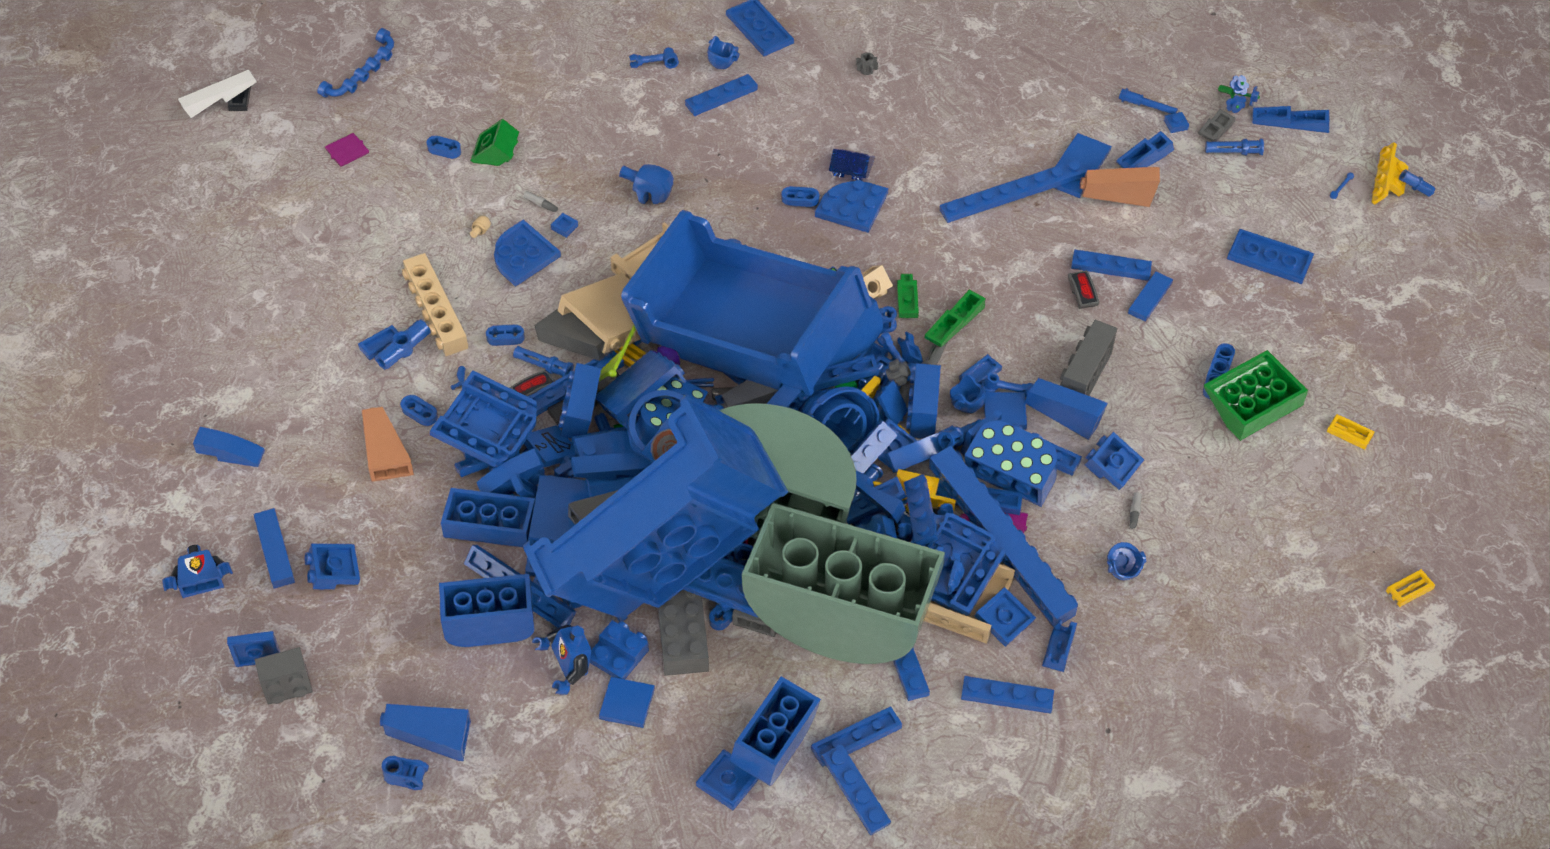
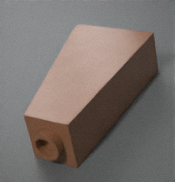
M1160 167L1087 170L1085 177H1082L1080 180L1082 197L1150 207L1160 183Z
M372 407L362 410L371 481L414 475L411 459L384 408Z

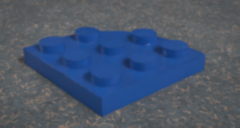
M861 180L838 184L824 194L815 211V217L869 233L888 195L889 188Z
M524 219L506 230L495 244L494 259L496 267L515 287L561 257V251Z

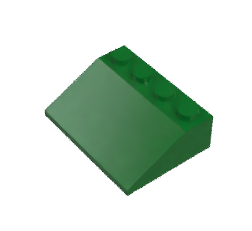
M1268 350L1204 384V389L1226 427L1240 441L1302 407L1308 393V389Z

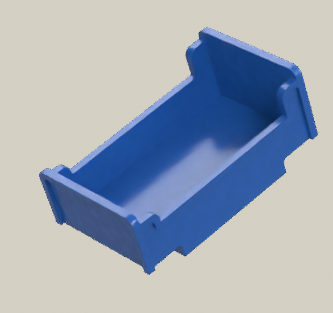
M686 210L679 212L624 287L621 294L622 301L643 343L649 344L652 342L674 349L678 352L680 358L685 361L750 380L779 390L785 384L803 390L809 396H812L814 385L864 310L872 305L860 268L840 266L837 271L720 239L715 237L710 223L705 218L695 216Z
M688 394L680 399L681 407L668 418V425L677 440V444L555 542L547 537H542L538 541L530 539L523 545V549L545 595L548 597L555 595L617 617L618 621H625L628 618L627 616L643 603L657 608L661 607L756 533L759 528L754 520L755 516L780 496L783 497L788 493L786 486L756 433L749 426Z

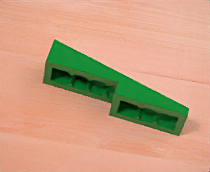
M969 289L950 311L948 309L925 334L924 338L942 347L985 308L986 298Z

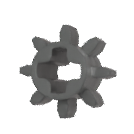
M866 52L861 54V58H856L857 71H860L863 75H871L874 70H878L877 57H874L872 53Z
M898 359L889 362V368L886 369L889 381L894 380L895 383H898V386L907 383L908 376H911L907 363L905 361L901 363Z

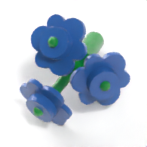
M1235 75L1233 80L1230 81V87L1220 85L1218 91L1230 95L1231 98L1226 101V109L1237 113L1246 106V97H1250V106H1253L1254 102L1257 103L1260 98V92L1257 91L1258 86L1254 87L1252 94L1247 93L1249 83L1246 82V77Z

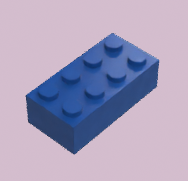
M451 488L441 520L443 537L523 547L529 541L535 498Z

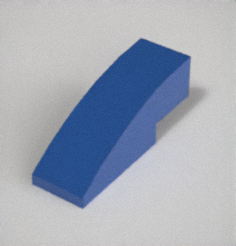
M1160 131L1149 140L1144 138L1118 158L1116 163L1122 168L1148 167L1174 151L1173 142Z
M199 427L193 442L195 451L198 454L216 456L220 462L259 467L265 452L263 447L246 439L204 427Z
M941 432L886 453L893 473L898 472V469L903 470L928 460L931 456L944 450L938 443V436Z
M532 449L497 466L476 483L481 492L505 494L508 490L515 492L510 479L512 475L516 473L528 480L544 464L538 451Z

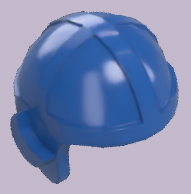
M714 36L708 42L710 46L707 50V57L713 67L727 69L734 61L738 60L740 53H738L739 48L737 46L720 41L717 36Z
M971 375L963 376L961 381L950 389L951 403L955 409L970 414L982 408L986 400L984 387L978 384Z
M1127 542L1117 543L1109 550L1107 555V571L1119 580H1130L1137 577L1143 569L1144 563H1146L1144 551L1140 552L1134 545Z

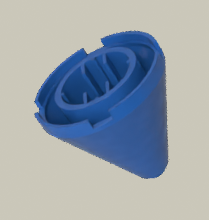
M838 387L814 391L812 396L798 410L828 427L839 437L850 454L879 423V412L874 400L862 390L854 387Z

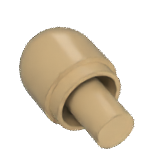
M479 216L472 224L470 236L476 238L478 235L484 234L491 225L489 218Z

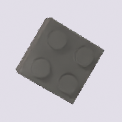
M300 647L254 659L259 682L268 705L278 704L294 697H303L313 692Z

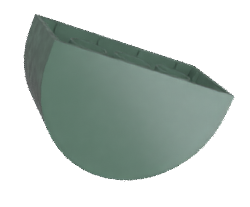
M742 404L719 410L749 426L762 443L788 490L785 496H780L772 503L846 524L856 489V470L846 446L828 427L802 412L772 404ZM772 503L755 516L754 520L759 530L751 538H758Z
M772 503L743 570L742 587L745 598L756 615L772 630L790 642L813 653L839 661L858 664L886 663L903 657L914 647L943 569L945 552Z

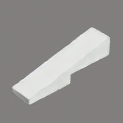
M246 70L183 96L178 100L192 118L221 98L228 102L257 81L251 72Z

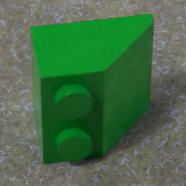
M502 118L479 134L470 161L500 166L505 162H509L513 158V150L518 143L519 131Z

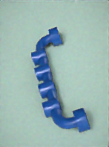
M381 28L377 32L376 40L382 44L387 42V45L380 47L373 58L369 57L362 68H357L350 79H345L339 89H333L332 84L323 81L319 85L317 93L323 97H338L347 91L354 93L358 87L357 82L359 80L366 82L369 78L368 72L370 70L375 72L379 70L381 66L379 61L381 59L388 61L392 57L391 50L394 47V40L390 36V31Z

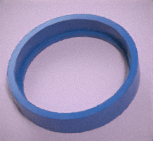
M657 390L644 395L637 401L629 415L627 431L631 444L639 454L645 448V445L637 435L635 427L636 415L641 406L651 399L661 397L670 398L680 403V399L684 395L671 390Z

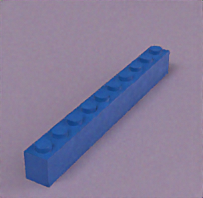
M949 446L931 456L929 469L936 478H940L939 482L949 495L956 500L957 505L968 516L971 523L993 534L1001 549L1006 551L1005 557L1002 560L1003 564L1015 570L1014 578L1049 623L1055 628L1058 620H1062L1063 624L1076 616L1078 603L1074 596L1066 592L1062 581L1059 578L1056 579L1051 573L1050 566L1040 559L1036 548L1028 544L1024 533L1020 529L1017 530L1013 525L1012 518L1009 514H1005L1002 511L998 500L990 496L986 485L983 482H979L974 470L964 463L960 452L955 451L952 446Z

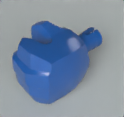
M651 164L643 165L639 171L625 165L620 170L619 177L634 182L633 191L637 193L638 201L641 204H645L648 201L649 193L652 196L653 204L663 203L668 199L672 191L674 179L670 171Z
M937 545L934 549L943 552L944 547ZM953 552L951 557H944L943 569L935 592L949 595L958 587L965 571L959 554Z

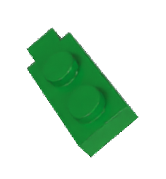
M901 274L900 280H897L898 318L919 317L917 280H913V274Z

